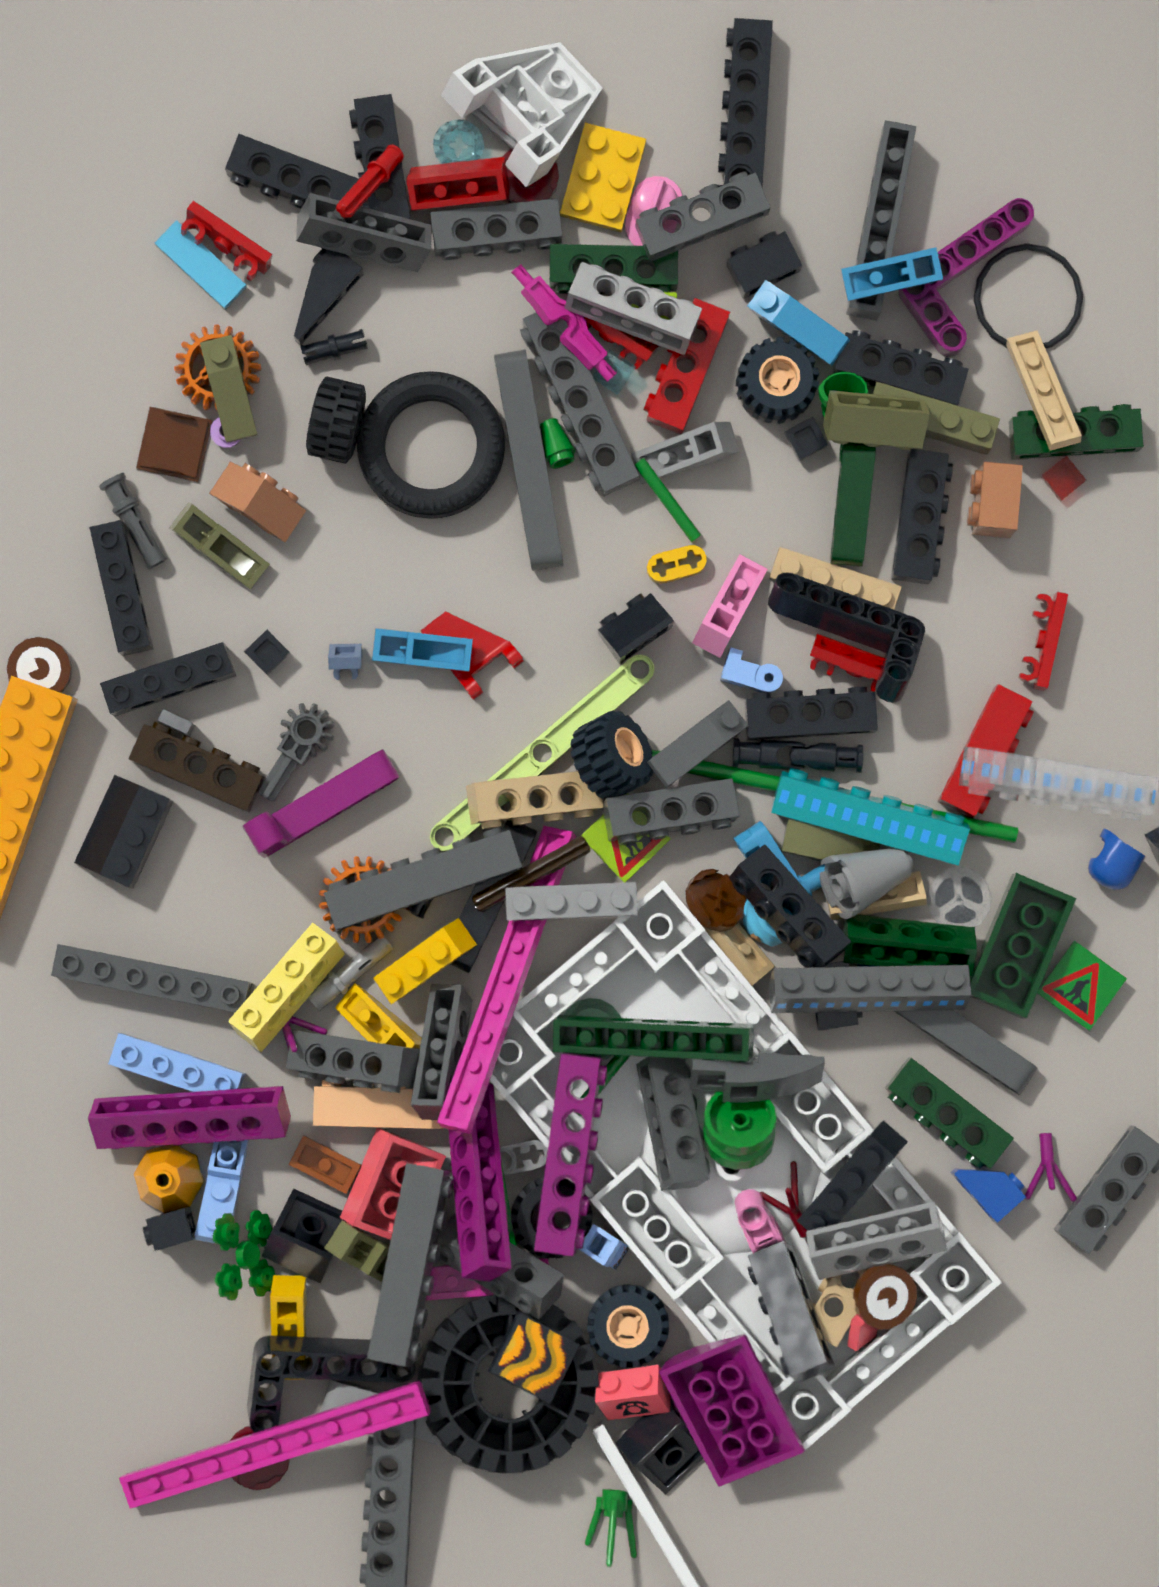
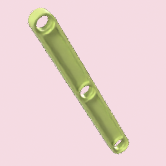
M641 654L631 657L487 781L539 776L572 748L570 745L571 739H573V733L578 727L609 711H615L651 680L654 674L652 660ZM636 661H644L649 666V674L641 679L635 678L630 670L631 665ZM539 744L549 746L552 751L551 758L546 762H538L533 757V750ZM503 795L498 799L500 808L509 802L508 798ZM468 798L432 828L430 841L434 848H440L442 852L453 849L452 843L467 838L481 826V823L471 824ZM441 828H448L454 834L453 842L448 846H440L435 841V834Z

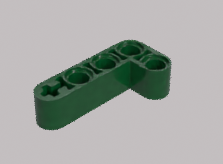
M854 442L840 444V469L830 564L863 566L876 447H869L863 443Z

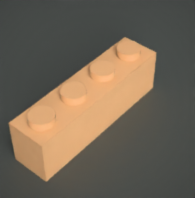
M322 1080V1086H314L313 1126L444 1129L437 1123L438 1120H422L411 1106L413 1089L401 1087V1092L395 1093L382 1091L381 1088H374V1083L371 1089L358 1086L341 1087L340 1083L327 1082L325 1080Z

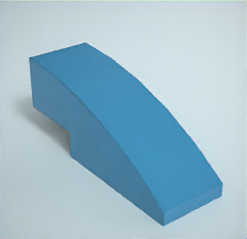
M375 628L372 661L469 671L473 639Z

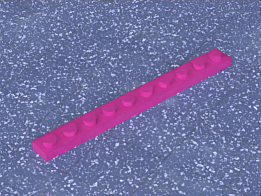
M543 825L530 864L576 839L573 831ZM565 867L528 887L559 885ZM547 920L509 921L437 1121L441 1127L471 1134Z
M417 1381L122 1475L119 1480L129 1508L132 1509L429 1415L431 1410L421 1382Z

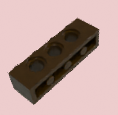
M155 721L152 727L147 724L143 725L128 758L129 760L250 813L258 791L265 779L263 775L258 774L260 771L259 767L246 761H242L241 766L229 761L230 754L214 747L211 753L199 748L202 742L187 735H183L182 740L170 735L171 728ZM167 744H174L177 748V755L171 761L162 760L160 755L161 749ZM196 757H203L207 762L206 769L201 774H193L190 770V763ZM225 770H233L236 774V781L230 787H223L219 782V777Z

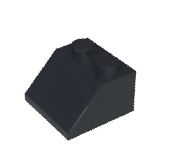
M642 593L638 594L626 603L628 609L623 613L617 615L616 612H613L599 622L602 627L598 629V635L619 665L673 627L674 620L651 593L646 597Z
M293 1188L271 1231L261 1257L321 1284L334 1257L325 1247L343 1220L340 1218L342 1210Z
M671 1406L668 1413L642 1416L615 1442L629 1461L665 1495L703 1459L683 1418Z

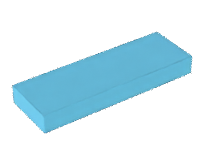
M176 220L155 242V245L226 310L247 288L246 284L202 243L196 245L194 243L195 237L189 231L183 236L181 234L182 225Z

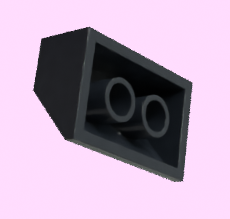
M114 774L74 863L134 889L174 801Z

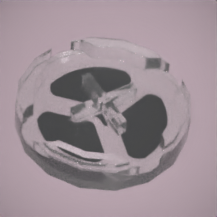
M964 867L947 869L937 875L930 884L927 894L928 910L933 919L939 924L976 927L987 917L992 903L990 888L984 877L976 871Z

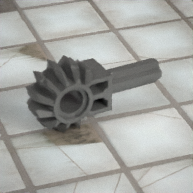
M300 703V715L297 716L292 709L287 711L288 715L293 718L292 723L287 720H281L280 724L290 728V731L280 734L282 741L277 750L282 753L258 791L267 800L272 802L276 800L298 763L304 766L310 756L316 757L314 746L318 745L325 752L328 748L321 742L322 739L334 740V735L325 733V729H331L335 727L333 721L322 723L329 715L327 710L322 711L316 717L317 704L313 703L309 713H307L305 704ZM307 721L313 722L316 726L315 735L309 739L301 738L299 734L301 724Z

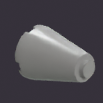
M898 848L831 855L823 858L820 865L825 864V871L820 872V882L830 906H838L842 911L838 915L843 919H849L908 879L913 869V861L907 852Z

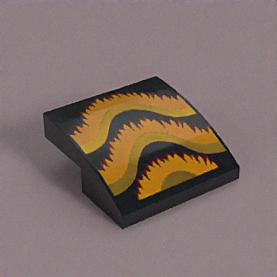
M517 1312L488 1372L512 1386L524 1390L539 1400L551 1404L578 1350L579 1344Z

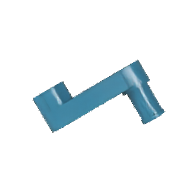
M761 821L733 838L745 858H748L766 844L812 897V893L822 887L820 872L825 871V864L818 866L802 877L796 875Z

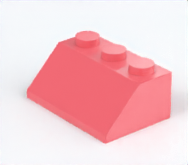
M377 1127L340 1218L354 1227L391 1240L406 1163L441 1169L446 1155Z

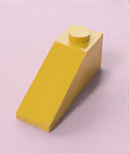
M357 983L352 985L335 1008L367 1041L420 1049L422 1038Z
M273 1275L270 1294L271 1336L306 1337L305 1276ZM299 1356L297 1360H304L306 1356ZM284 1378V1380H305V1379Z

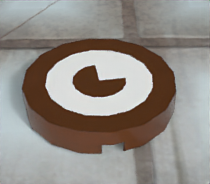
M35 637L24 640L14 648L8 659L7 674L9 681L11 676L62 693L70 682L72 665L63 646L52 639Z
M891 1263L867 1269L858 1279L853 1290L856 1314L866 1324L877 1329H892L902 1324L910 1316L916 1304L917 1288L914 1279L906 1270Z

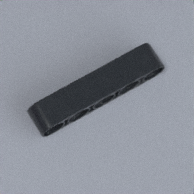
M507 820L502 831L510 830L522 865L538 831L527 825L513 826L512 820ZM514 872L475 884L459 919L477 945L450 965L467 973L471 971L505 901L503 900L489 909L479 912L472 901V896Z

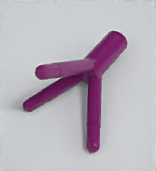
M294 1016L282 1028L288 1051L290 1046L292 1052H297L298 1048L289 1025L290 1023L320 1034H327L325 1028Z
M1040 1133L1041 1162L1025 1193V1199L1031 1198L1046 1168L1049 1189H1055V1174L1070 1200L1075 1202L1077 1199L1076 1195L1054 1161L1052 1133Z

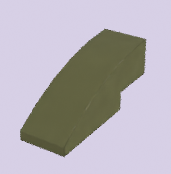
M191 503L185 506L169 527L250 590L270 565Z
M788 819L781 851L782 853L822 861L823 858L831 855L879 850L880 843Z
M342 1220L325 1249L340 1260L382 1282L389 1246Z

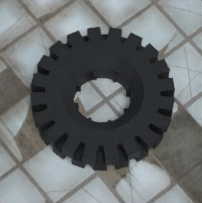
M491 1295L468 1302L456 1309L452 1315L445 1318L435 1329V1334L428 1340L422 1353L424 1357L422 1365L418 1369L417 1381L421 1382L431 1413L426 1416L427 1420L425 1422L432 1435H436L441 1442L440 1445L452 1456L461 1459L462 1463L488 1472L503 1474L523 1473L549 1465V1462L554 1459L561 1458L572 1448L571 1445L574 1441L582 1437L589 1426L587 1420L590 1414H594L596 1406L594 1396L595 1387L599 1386L598 1370H594L592 1360L595 1359L590 1343L586 1344L582 1337L584 1332L574 1320L570 1321L564 1315L565 1312L553 1304L540 1319H537L529 1313L522 1312L517 1306L504 1298ZM519 1312L579 1344V1347L551 1404L538 1399L536 1405L529 1412L523 1410V1416L510 1420L502 1419L503 1414L498 1413L496 1417L482 1406L480 1402L483 1401V1398H478L475 1390V1376L478 1377L480 1375L476 1371L481 1361L488 1354L491 1357L495 1355L494 1350L500 1347L514 1317Z

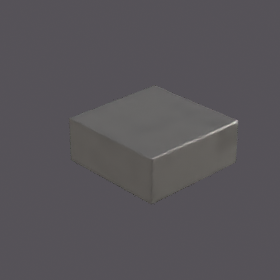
M165 709L162 710L158 718L161 724L189 737L195 727L192 722Z

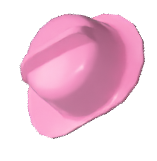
M653 176L646 178L636 187L625 220L627 238L634 246H643L635 227L636 219L640 218L639 214L654 207H657L658 211L670 206V201L682 196L680 188L674 181L666 177ZM670 219L665 221L662 226L665 231L674 233L678 222Z

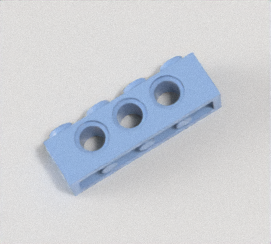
M118 1033L108 1063L109 1065L192 1092L241 1089L246 1074L124 1033Z

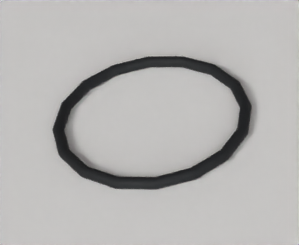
M1026 243L1005 248L987 261L977 278L974 304L978 320L991 338L1006 346L1007 339L995 333L984 318L980 301L983 280L992 265L1007 254L1023 250L1046 253L1063 264L1073 278L1077 294L1074 316L1066 329L1049 342L1043 343L1045 349L1051 348L1071 333L1080 318L1083 292L1079 276L1065 257L1049 247Z

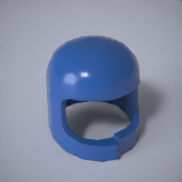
M1104 828L1099 837L1102 838L1105 845L1096 858H1090L1088 871L1091 877L1100 885L1112 890H1121L1131 883L1146 856Z

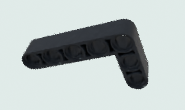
M789 572L779 574L768 598L769 608L779 615L885 652L875 691L886 702L900 701L915 668L925 634L924 624L913 616Z
M264 1336L258 1339L253 1349L247 1401L250 1428L254 1433L278 1426L284 1378L401 1383L410 1380L415 1375V1361L413 1362V1367H404L375 1360L363 1363L361 1361L368 1356L371 1341L368 1339ZM268 1354H274V1355H276L275 1357H273V1358H271V1359L263 1358L264 1356H266V1355H268ZM299 1356H309L304 1360H297ZM333 1357H341L337 1361H329ZM263 1384H272L270 1387L267 1388L260 1387ZM260 1413H269L263 1417L257 1416Z

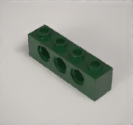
M550 244L549 287L556 289L557 293L568 294L576 276L573 268L581 262L589 265H598L604 270L610 264H617L623 270L620 276L629 277L638 284L649 288H657L663 292L677 291L678 251L649 262L643 246ZM645 264L650 265L655 273L650 278H642L637 273L638 267Z
M1131 404L1112 406L1110 411H1100L1098 406L1080 408L1079 413L1072 414L1077 425L1083 429L1081 442L1051 451L1046 441L1039 439L1036 435V427L1039 426L1033 410L1017 412V417H1012L1009 421L1011 460L1139 452L1144 447L1141 409H1132ZM1100 423H1111L1115 428V435L1108 437L1102 434Z
M856 915L845 919L843 932L852 942L842 952L843 963L871 966L968 965L969 976H972L977 954L975 927Z
M912 1057L907 1058L885 1087V1089L891 1092L887 1097L901 1109L907 1105L914 1110L916 1114L913 1118L927 1129L931 1125L942 1132L939 1138L953 1149L957 1145L967 1152L964 1158L978 1169H981L983 1165L991 1169L1014 1139L1013 1136ZM919 1086H925L930 1092L929 1101L923 1105L917 1104L913 1098L914 1090ZM945 1106L952 1107L956 1113L955 1120L949 1125L943 1124L939 1119V1112ZM971 1126H976L981 1131V1139L974 1145H970L965 1140V1132Z

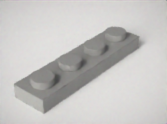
M637 883L506 888L507 921L638 916Z

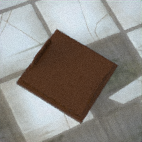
M150 407L136 469L199 482L213 420Z

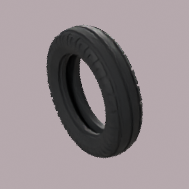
M436 371L409 374L383 388L367 407L360 422L357 436L359 464L367 483L374 493L395 510L413 517L426 519L456 515L480 501L495 483L503 464L505 452L502 423L495 407L487 396L475 385L461 377ZM427 401L446 403L458 409L471 423L477 440L475 457L468 471L456 482L437 489L419 488L405 482L394 472L386 456V437L395 418L408 407Z

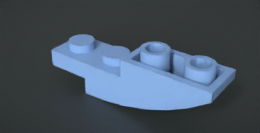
M249 1140L213 1143L195 1240L214 1243L213 1232L216 1229V1219L222 1218L225 1213H231L235 1216Z

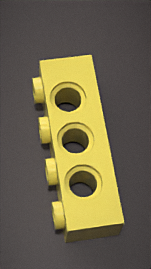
M312 922L229 1019L228 1022L237 1035L259 1052H262L345 955L337 940Z

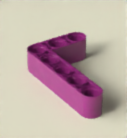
M1016 198L938 251L940 263L944 264L948 269V274L943 277V280L921 285L922 292L918 295L910 294L907 289L898 290L900 299L941 355L946 357L958 355L966 343L967 334L938 290L1025 231L1034 217V208L1028 200ZM1014 209L1023 211L1026 220L1023 222L1014 221L1011 218L1010 211ZM988 227L997 229L1000 238L998 240L988 239L984 234V229ZM962 245L970 246L973 249L974 256L967 259L963 258L958 252V247ZM928 307H934L940 312L941 318L931 321L926 318L924 310ZM946 333L955 334L959 339V345L955 347L947 346L943 341V335Z
M382 749L275 813L264 812L245 823L242 827L258 854L266 858L399 779L400 776L386 752Z

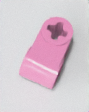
M751 1189L740 1192L736 1196L734 1204L739 1224L752 1252H758L777 1242H785L782 1231L775 1217L771 1215L762 1195L756 1190ZM749 1208H757L753 1212H745Z

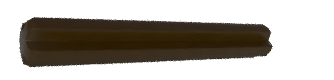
M580 836L474 894L472 901L477 910L483 912L506 899V888L528 887L590 853V846L586 839Z

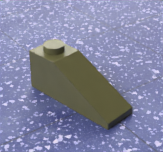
M232 335L201 342L200 346L226 443L258 435Z

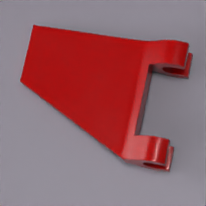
M446 611L420 630L422 634L473 639L469 671L450 669L473 700L483 693L473 676L501 654L504 655L514 669L524 662L523 657L510 641Z

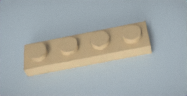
M1038 330L1007 338L1006 346L1049 450L1080 443L1082 435Z
M782 547L778 549L769 579L776 580L777 576L781 573H793L893 610L902 587Z

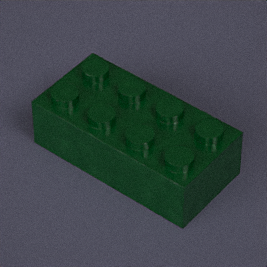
M1012 874L974 964L972 976H969L971 997L1019 1018H1027L1076 898L1021 874Z

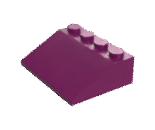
M746 1334L691 1348L668 1358L660 1369L659 1373L718 1487L805 1452Z

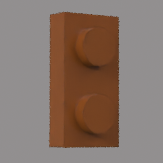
M303 1135L288 1164L345 1194L348 1193L361 1167V1164L305 1135Z

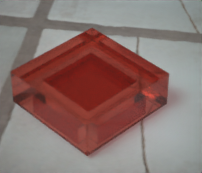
M1067 455L1041 476V479L1060 502L1086 482L1085 477Z

